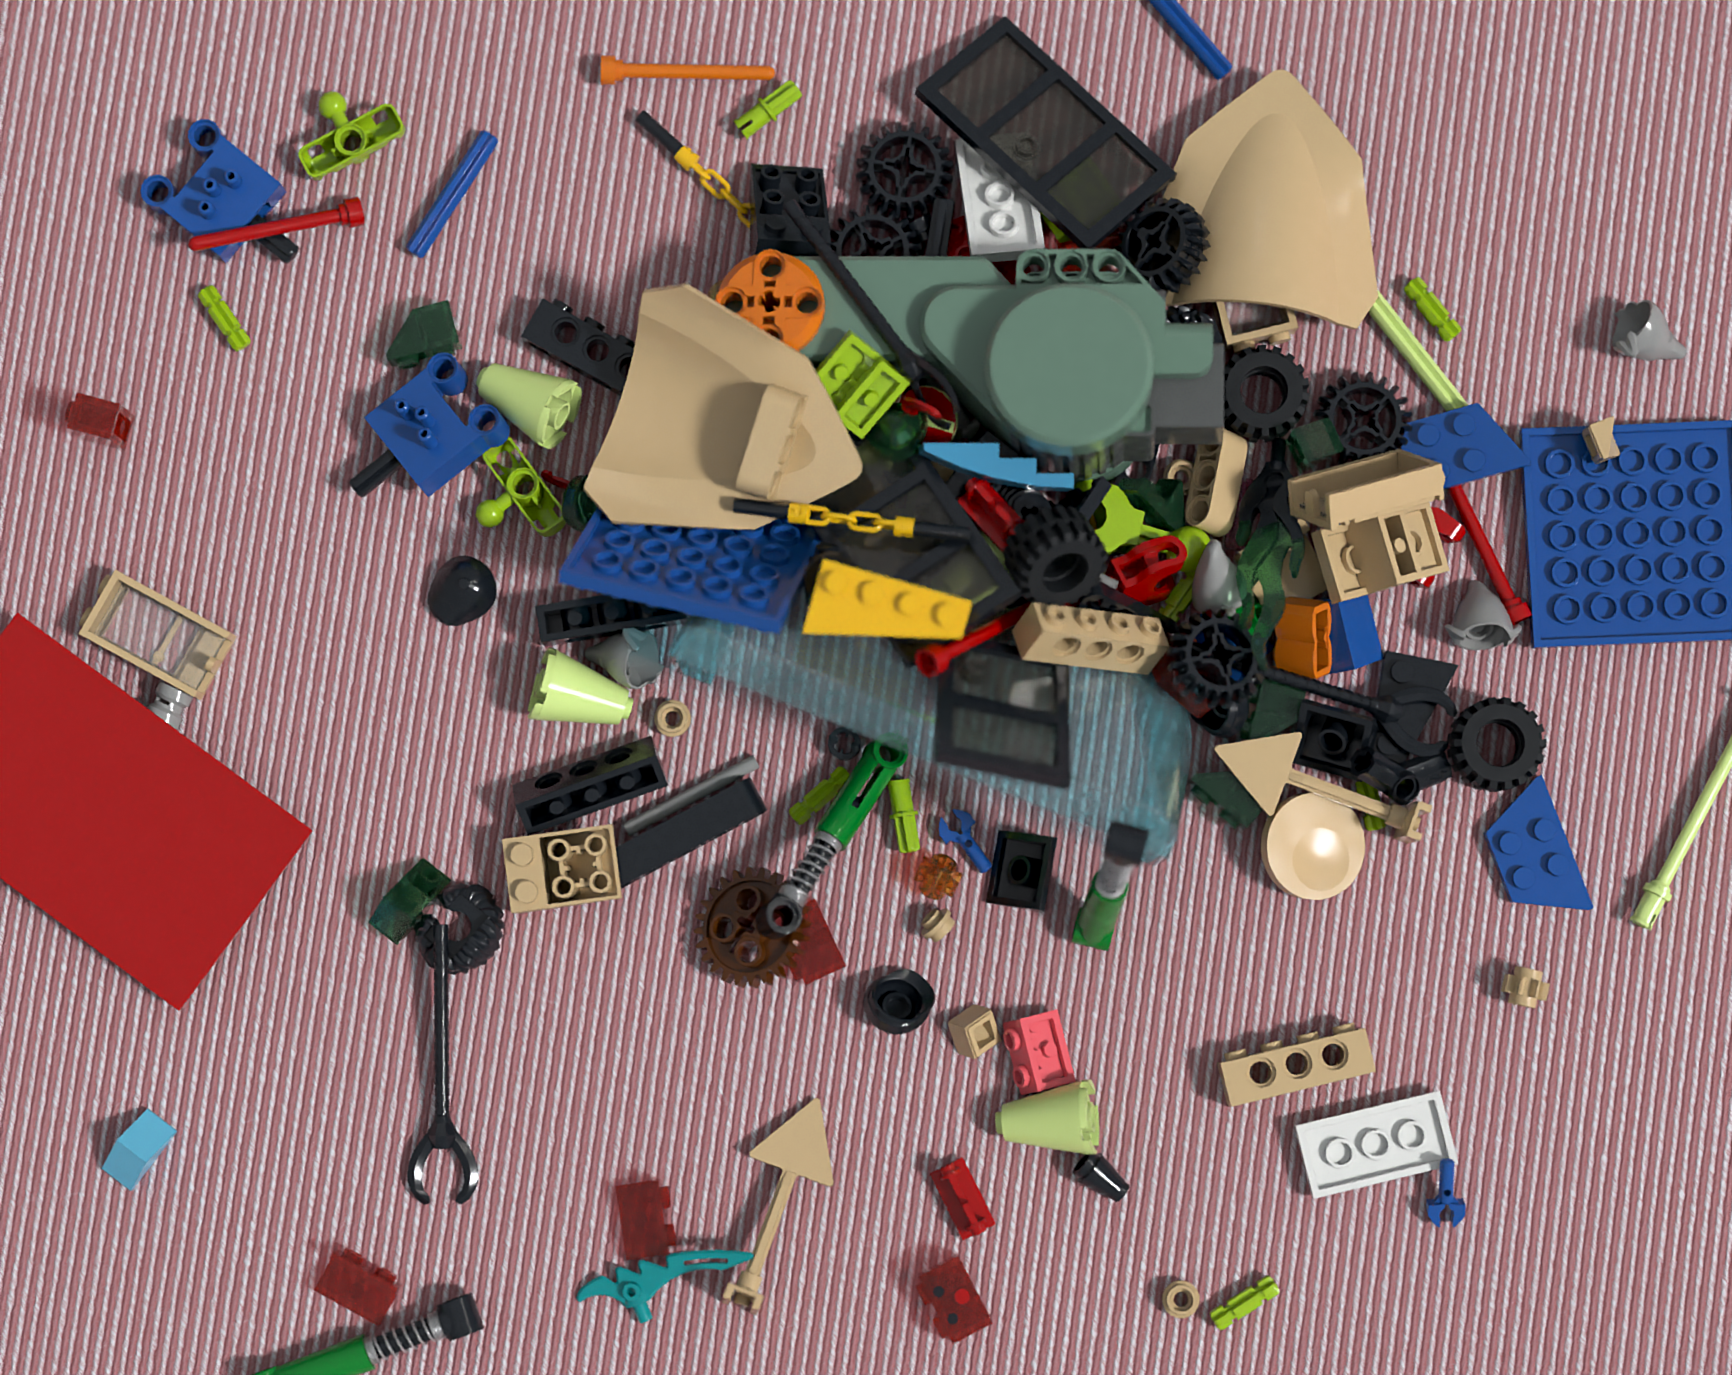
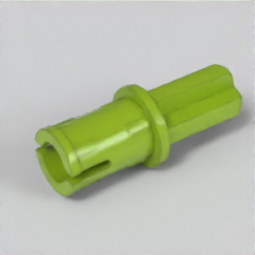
M788 80L764 99L759 97V103L739 118L733 120V122L740 129L746 123L752 121V124L741 131L748 140L751 135L771 120L776 122V117L802 97L801 91L793 81Z
M910 779L889 781L887 784L892 808V815H889V818L894 820L900 853H912L920 849L915 820L918 811H914L909 784Z

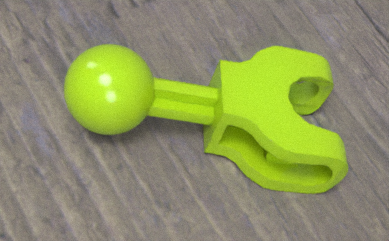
M1094 479L1076 483L1074 489L1079 487L1084 492L1091 488V483ZM1111 484L1112 487L1093 514L1097 521L1095 532L1106 547L1105 550L1108 557L1114 553L1125 555L1142 542L1172 535L1181 540L1187 549V558L1179 571L1195 572L1202 552L1210 541L1208 535L1203 530L1190 525L1181 526L1173 532L1144 525L1145 512L1135 509L1129 503L1125 493L1118 486ZM1160 551L1165 553L1167 559L1176 558L1172 551Z

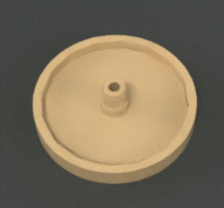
M1311 792L1299 793L1282 801L1276 807L1274 814L1268 817L1261 837V855L1268 875L1281 890L1296 898L1322 900L1341 893L1355 880L1364 860L1365 837L1362 825L1350 807Z

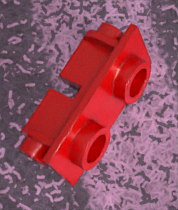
M972 478L965 485L967 493L957 501L967 515L1003 553V548L1008 546L1005 542L1008 535H1015L1016 533L1013 528L1018 523L1022 524L1024 521L986 480Z
M963 1157L929 1173L963 1241L971 1236L974 1237L983 1233L987 1228L996 1224Z

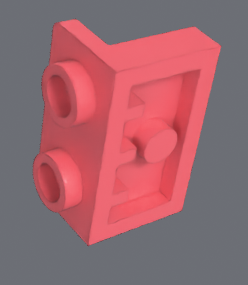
M1057 1009L1003 1023V1040L1010 1052L1014 1067L1012 1072L1013 1079L1017 1087H1019L1021 1095L1076 1082Z

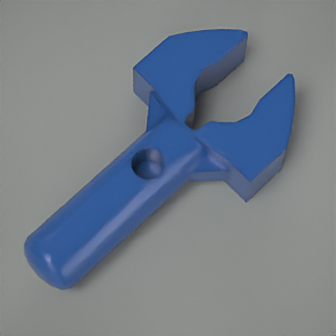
M952 809L954 815L961 822L962 834H959L957 831H951L941 817L939 836L945 844L950 841L959 843L980 873L987 872L992 867V864L971 836V826L976 823L970 813Z
M1450 1158L1440 1160L1439 1194L1434 1199H1426L1427 1214L1438 1228H1440L1439 1215L1446 1204L1451 1209L1450 1221L1452 1227L1461 1222L1466 1212L1464 1199L1454 1196L1455 1162Z

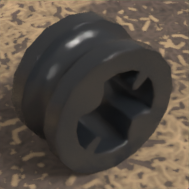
M850 727L836 728L828 738L829 751L838 760L847 761L853 759L860 750V737ZM843 733L846 734V738L848 735H851L855 741L851 744L852 751L847 754H843V749L839 753L834 748V745L838 743L837 736Z

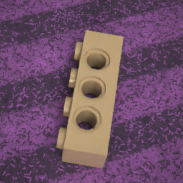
M1032 602L1012 630L1022 660L1145 675L1151 672L1170 647L1159 618L1069 606L1046 605Z
M1354 1022L1332 1027V1035L1320 1038L1318 1031L1296 1036L1297 1043L1283 1046L1282 1040L1261 1044V1052L1247 1055L1246 1049L1224 1053L1225 1061L1217 1062L1227 1106L1242 1105L1376 1072L1366 1029H1355ZM1329 1044L1336 1045L1340 1050V1059L1332 1066L1327 1065L1322 1058V1051ZM1292 1053H1299L1304 1059V1068L1298 1074H1292L1286 1068V1059ZM1258 1061L1265 1063L1269 1071L1267 1079L1261 1083L1254 1082L1249 1073L1251 1066Z

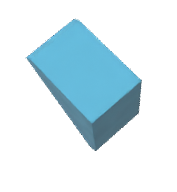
M147 1109L116 1140L101 1169L132 1191L178 1131L153 1111Z

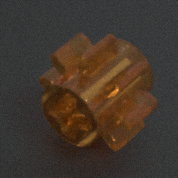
M935 854L931 860L926 856L922 858L914 880L920 882L919 889L923 895L930 899L939 900L945 894L950 897L954 896L963 874L956 871L957 863L953 858L945 854Z

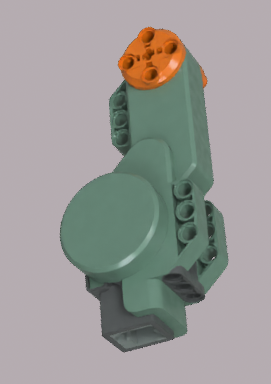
M773 249L764 250L735 265L720 285L715 299L717 303L807 356L814 369L821 364L850 329L899 370L895 353L890 350L888 344L877 333L874 326L871 325L867 317L855 304L854 299L849 296L847 290L842 287L840 281L836 279L833 272L830 271L820 256H790ZM1027 250L1017 260L1016 285H1011L989 260L978 256H838L839 260L841 259L846 266L845 268L853 275L852 277L857 280L859 286L863 288L866 295L869 296L873 304L876 305L880 313L892 326L893 331L898 334L900 340L913 352L925 357L926 362L933 365L945 376L952 386L957 400L987 431L1021 457L1036 458L1037 473H1074V485L1090 479L1095 480L1101 476L1109 481L1121 474L1134 461L1152 460L1155 455V444H1222L1224 428V344H1213V323H1165L1166 290H1154L1126 258L1116 250ZM1030 265H1039L1044 270L1043 272H1031L1027 275L1024 273L1025 269ZM1068 265H1076L1082 270L1081 272H1061ZM1105 265H1114L1119 270L1118 274L1115 272L1099 271ZM926 374L923 378H933V377H931V376H929L928 374ZM902 393L889 408H894L899 404Z

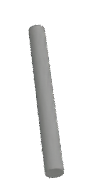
M751 755L622 824L628 835L631 836L760 767L754 755Z

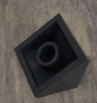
M1303 698L1296 732L1302 733V738L1293 763L1362 782V780L1350 773V759L1357 749L1361 750L1367 746L1374 747L1379 730L1376 719Z
M998 830L986 903L1043 913L1046 906L1057 838Z

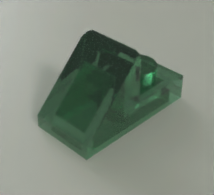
M1329 418L1297 427L1292 430L1286 439V444L1300 474L1314 468L1318 462L1343 450V445Z
M1146 478L1121 479L1117 486L1125 493L1129 503L1135 509L1145 512L1143 520L1149 526L1168 532L1176 531L1180 527L1185 526L1183 483L1180 479H1160L1156 484Z

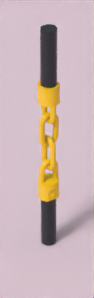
M642 111L635 121L664 146L686 171L691 169L696 171L700 175L702 186L715 198L720 200L726 199L737 209V216L740 221L750 229V222L743 216V214L748 213L750 203L742 204L731 194V187L722 176L713 169H704L697 163L700 159L699 155L694 153L690 147L681 144L648 112ZM712 175L725 189L721 188L719 194L705 179L710 180Z
M735 498L733 503V513L787 519L789 523L825 526L830 522L846 524L851 530L876 533L881 529L893 530L894 536L913 538L914 536L967 543L971 539V528L916 521L915 518L896 516L894 521L882 519L879 514L871 512L853 511L849 515L831 513L828 508L823 506L794 502L788 505ZM811 511L824 512L820 516L822 521L811 520ZM856 517L875 519L872 522L874 527L854 525L857 523Z

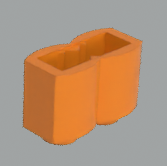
M1288 597L1276 602L1272 612V624L1277 636L1272 652L1276 667L1312 679H1318L1330 673L1332 646L1329 638L1331 631V608L1329 602L1298 597Z

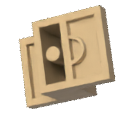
M1429 502L1361 522H1350V525L1347 526L1339 525V529L1334 531L1322 529L1311 533L1331 604L1381 592L1415 580L1450 571Z

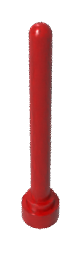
M357 196L343 199V203L337 204L335 209L194 236L189 239L188 246L193 251H200L340 223L341 226L348 225L349 228L364 225V214L360 199Z
M1462 486L1448 488L1447 491L1501 602L1509 614L1512 624L1515 625L1532 616L1531 610L1527 602L1523 603L1520 597H1515Z
M1028 601L963 635L962 639H956L944 646L929 644L918 650L915 654V663L918 670L928 678L944 672L950 663V659L1015 626L1031 603Z

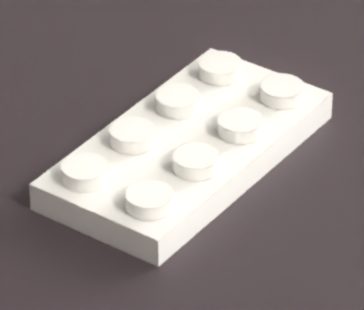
M1027 133L990 137L999 148L1034 179ZM955 139V154L970 256L984 257L990 262L1018 260L1020 255L1027 250L1045 249L1039 210L963 139Z
M1439 1090L1294 1125L1312 1199L1439 1169L1440 1160L1443 1158L1453 1159L1455 1164H1459Z

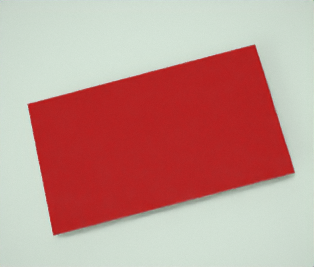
M17 612L0 635V879L180 1011L313 830Z

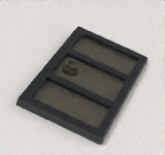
M1006 16L999 19L998 22L920 84L915 91L916 97L1080 249H1094L1128 220L1135 211L1143 207L1146 201H1150L1169 183L1173 182L1177 176V173Z
M892 407L888 408L863 439L859 438L852 431L848 432L863 463L861 474L851 483L809 503L810 505L826 507L831 513L849 515L853 511H863L879 514L882 519L895 521L896 516L915 518L916 521L971 528V539L967 543L914 536L913 538L894 536L893 530L881 529L876 533L851 530L846 524L830 522L825 526L810 525L822 543L831 542L837 544L839 552H845L849 559L856 562L865 571L973 601L964 634L1023 596L1019 587L929 459L919 455V445ZM811 511L810 519L822 521L820 516L824 512ZM856 517L857 523L854 525L874 527L872 522L875 519ZM885 636L908 669L916 665L915 654L918 650L929 644L944 646L955 640L952 638Z
M1023 596L965 634L1027 603L1028 599H1025ZM1015 626L950 659L947 669L936 675L934 762L1060 789H1068L1071 786L1069 665L1022 660L1012 633Z

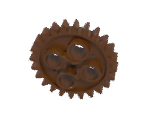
M747 867L745 876L742 872L733 870L732 882L721 877L722 889L717 890L710 887L709 891L713 899L711 901H700L707 910L706 913L696 914L695 916L703 921V926L694 929V933L704 937L703 940L696 944V948L707 950L701 960L708 964L713 963L710 972L716 975L722 974L721 980L728 983L734 980V984L742 988L748 982L750 987L757 989L760 986L761 980L764 984L771 986L773 985V974L785 979L784 967L786 965L795 969L798 967L793 956L795 954L805 956V951L799 945L800 942L811 940L809 936L802 934L804 928L812 926V922L802 919L800 926L795 931L779 939H769L763 936L756 926L757 912L764 904L771 900L775 893H778L782 885H787V880L784 881V875L778 872H774L771 875V871L761 867L758 873L756 869ZM753 894H756L757 903L749 910L748 900ZM804 905L802 916L810 911V907ZM774 909L772 913V918L774 922L776 919L781 917L782 927H784V914L781 911ZM729 922H732L733 931L725 938L724 928ZM757 945L758 955L750 962L749 952L751 948Z

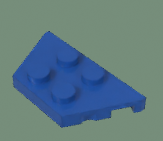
M1479 403L1408 422V424L1412 425V431H1404V437H1406L1408 443L1405 446H1401L1402 450L1442 464V470L1445 475L1444 490L1531 466L1527 455Z
M1542 775L1535 777L1524 791L1510 803L1502 815L1483 833L1510 903L1585 911L1594 908L1544 779Z

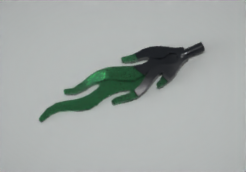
M1274 438L1272 440L1270 461L1265 463L1263 470L1248 487L1241 500L1239 526L1235 536L1237 545H1244L1251 534L1254 519L1260 513L1257 528L1238 561L1236 581L1243 609L1238 621L1242 630L1248 627L1254 617V586L1258 580L1262 586L1263 608L1251 642L1253 655L1263 671L1268 670L1265 656L1266 642L1286 608L1281 578L1283 561L1289 548H1291L1289 569L1292 578H1297L1305 551V541L1301 527L1295 516L1290 515L1287 479L1294 477L1289 472L1285 461L1286 440L1283 438Z

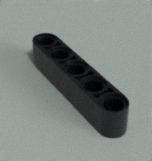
M751 777L736 783L617 846L616 852L621 889L766 812L768 809Z

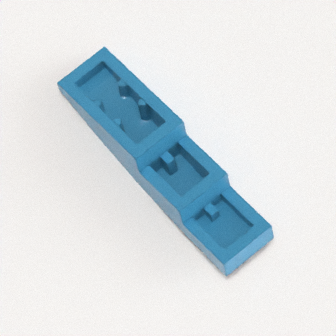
M923 443L919 446V455L953 471L991 483L1029 490L1068 492L1074 489V473H1037L1036 458H999V443Z

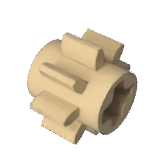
M1515 966L1514 975L1504 974L1501 992L1510 993L1508 1003L1535 1009L1537 1000L1547 1001L1550 984L1541 982L1543 972Z

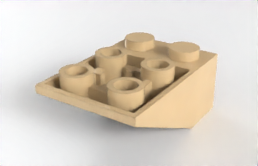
M613 824L502 839L511 913L522 914L622 898Z

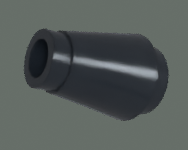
M1102 1153L1084 1154L1073 1169V1174L1078 1177V1183L1115 1202L1120 1201L1124 1197L1130 1186Z

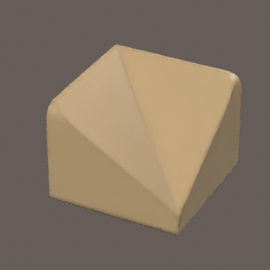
M1614 416L1593 423L1582 431L1584 441L1596 465L1620 455L1612 434Z
M974 1004L947 1022L956 1050L960 1055L976 1059L1001 1041L992 1010Z

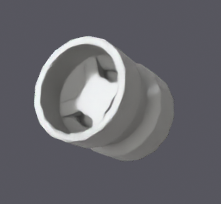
M159 681L155 690L156 698L154 703L148 704L147 708L178 730L182 722L181 713L184 708L189 707L193 696Z

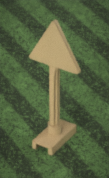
M1301 732L1222 744L1214 747V752L1268 816L1274 814L1284 785L1290 784L1385 820L1384 824L1396 828L1393 839L1406 844L1421 841L1423 834L1416 832L1421 821V817L1418 816L1431 813L1432 805L1421 801L1409 803L1405 807L1394 803L1387 805L1294 770L1292 763L1302 738Z
M818 1098L813 1099L749 1153L751 1158L781 1169L782 1174L752 1251L754 1257L749 1260L746 1270H741L737 1284L728 1283L722 1303L729 1305L732 1295L736 1296L734 1303L744 1307H748L751 1301L753 1305L750 1313L756 1316L764 1297L757 1293L762 1278L759 1276L796 1177L801 1176L827 1187H832L834 1184L821 1104Z

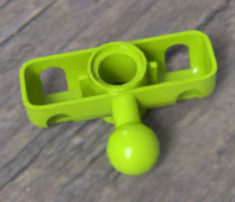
M329 91L320 97L318 109L323 117L333 121L336 129L304 145L299 150L298 156L310 178L319 181L331 172L336 173L351 164L364 162L370 154L387 146V143L391 140L403 137L405 126L396 109L391 104L380 105L349 122L345 115L347 109L346 99L338 92ZM384 110L388 119L376 125L372 116ZM359 137L362 139L360 147L356 150L348 151L344 149V145L349 138ZM320 144L324 153L311 158L308 149Z
M510 437L499 447L490 448L483 453L484 461L506 490L497 499L484 500L477 506L475 515L477 521L483 527L493 528L500 525L504 519V511L516 503L539 535L550 537L564 528L567 523V515L564 509ZM514 449L517 450L522 458L520 463L511 453ZM507 451L510 454L512 468L503 467L498 463L496 457L499 453ZM497 464L504 474L498 475L491 465ZM523 483H534L533 490L526 495L518 494L519 487ZM555 505H557L562 512L561 518H559L553 510ZM538 520L544 530L538 529L533 521Z

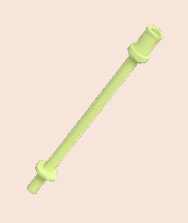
M1732 735L1657 878L1650 881V883L1646 882L1642 889L1645 893L1629 920L1646 930H1652V926L1664 903L1670 902L1672 895L1670 894L1669 886L1732 768Z

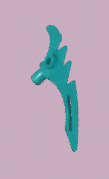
M734 1250L685 1251L667 1254L665 1257L666 1267L645 1260H639L638 1267L640 1273L623 1267H617L615 1269L616 1283L605 1276L596 1277L578 1291L576 1300L582 1302L589 1297L597 1295L612 1297L621 1302L626 1309L633 1308L641 1324L653 1318L647 1301L670 1280L696 1270H725L753 1259L754 1255L751 1252ZM709 1258L728 1260V1262L684 1263V1261Z

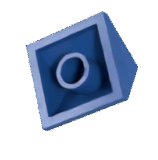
M1368 595L1336 604H1331L1330 597L1319 599L1328 601L1331 608V631L1329 638L1332 646V665L1328 674L1354 670L1384 659Z

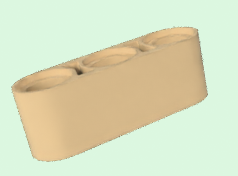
M1223 428L1222 444H1198L1185 510L1187 523L1215 537L1224 536L1232 528L1248 447L1243 437Z

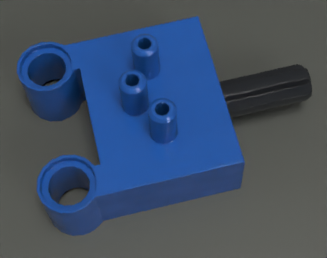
M208 119L194 122L188 130L189 143L201 157L207 160L180 192L163 175L149 176L141 185L140 193L146 204L154 212L170 217L193 237L268 222L264 218L287 192L280 182L229 142L216 123ZM211 132L216 134L215 140L211 145L206 147L199 145L200 138L205 133ZM162 187L168 188L166 199L161 202H154L152 200L153 194L157 189ZM284 234L255 239L283 263L288 264L299 252V247ZM244 242L210 248L209 250L223 262L227 263Z
M443 352L432 356L423 371L364 417L389 450L350 480V486L358 496L365 497L403 466L422 491L430 497L488 449L499 447L506 442L510 434V427L493 405L481 404L475 407L468 417V425L465 426L442 398L443 395L456 396L462 393L468 384L466 371L453 355ZM454 369L450 377L441 379L446 371ZM496 421L490 430L483 431L484 426L488 422Z

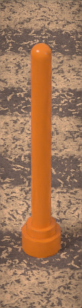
M601 55V85H616V81H623V78L771 80L775 76V70L771 66L623 63V59H616L614 55Z

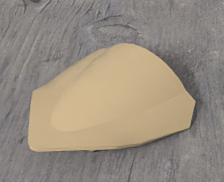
M1283 69L1274 70L1217 112L1184 141L1174 167L1177 176L1173 182L1168 184L1163 198L1167 200L1171 197L1179 199L1184 204L1188 203L1194 207L1195 211L1202 215L1205 220L1204 226L1210 232L1205 239L1208 240L1211 247L1203 251L1208 261L1199 263L1198 269L1201 274H1192L1190 276L1191 285L1181 283L1179 293L1169 291L1166 296V306L1200 302L1254 303L1303 312L1338 326L1357 329L1378 298L1362 159L1302 84L1289 71Z
M687 283L649 288L643 291L634 351L625 386L613 421L591 467L583 491L612 524L755 530L779 518L733 513L735 498L788 505L791 502L809 504L857 479L862 472L863 463L833 401L809 358Z

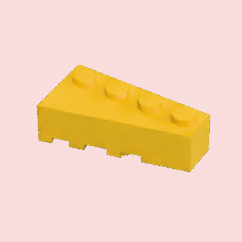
M823 559L802 633L962 639L973 601Z

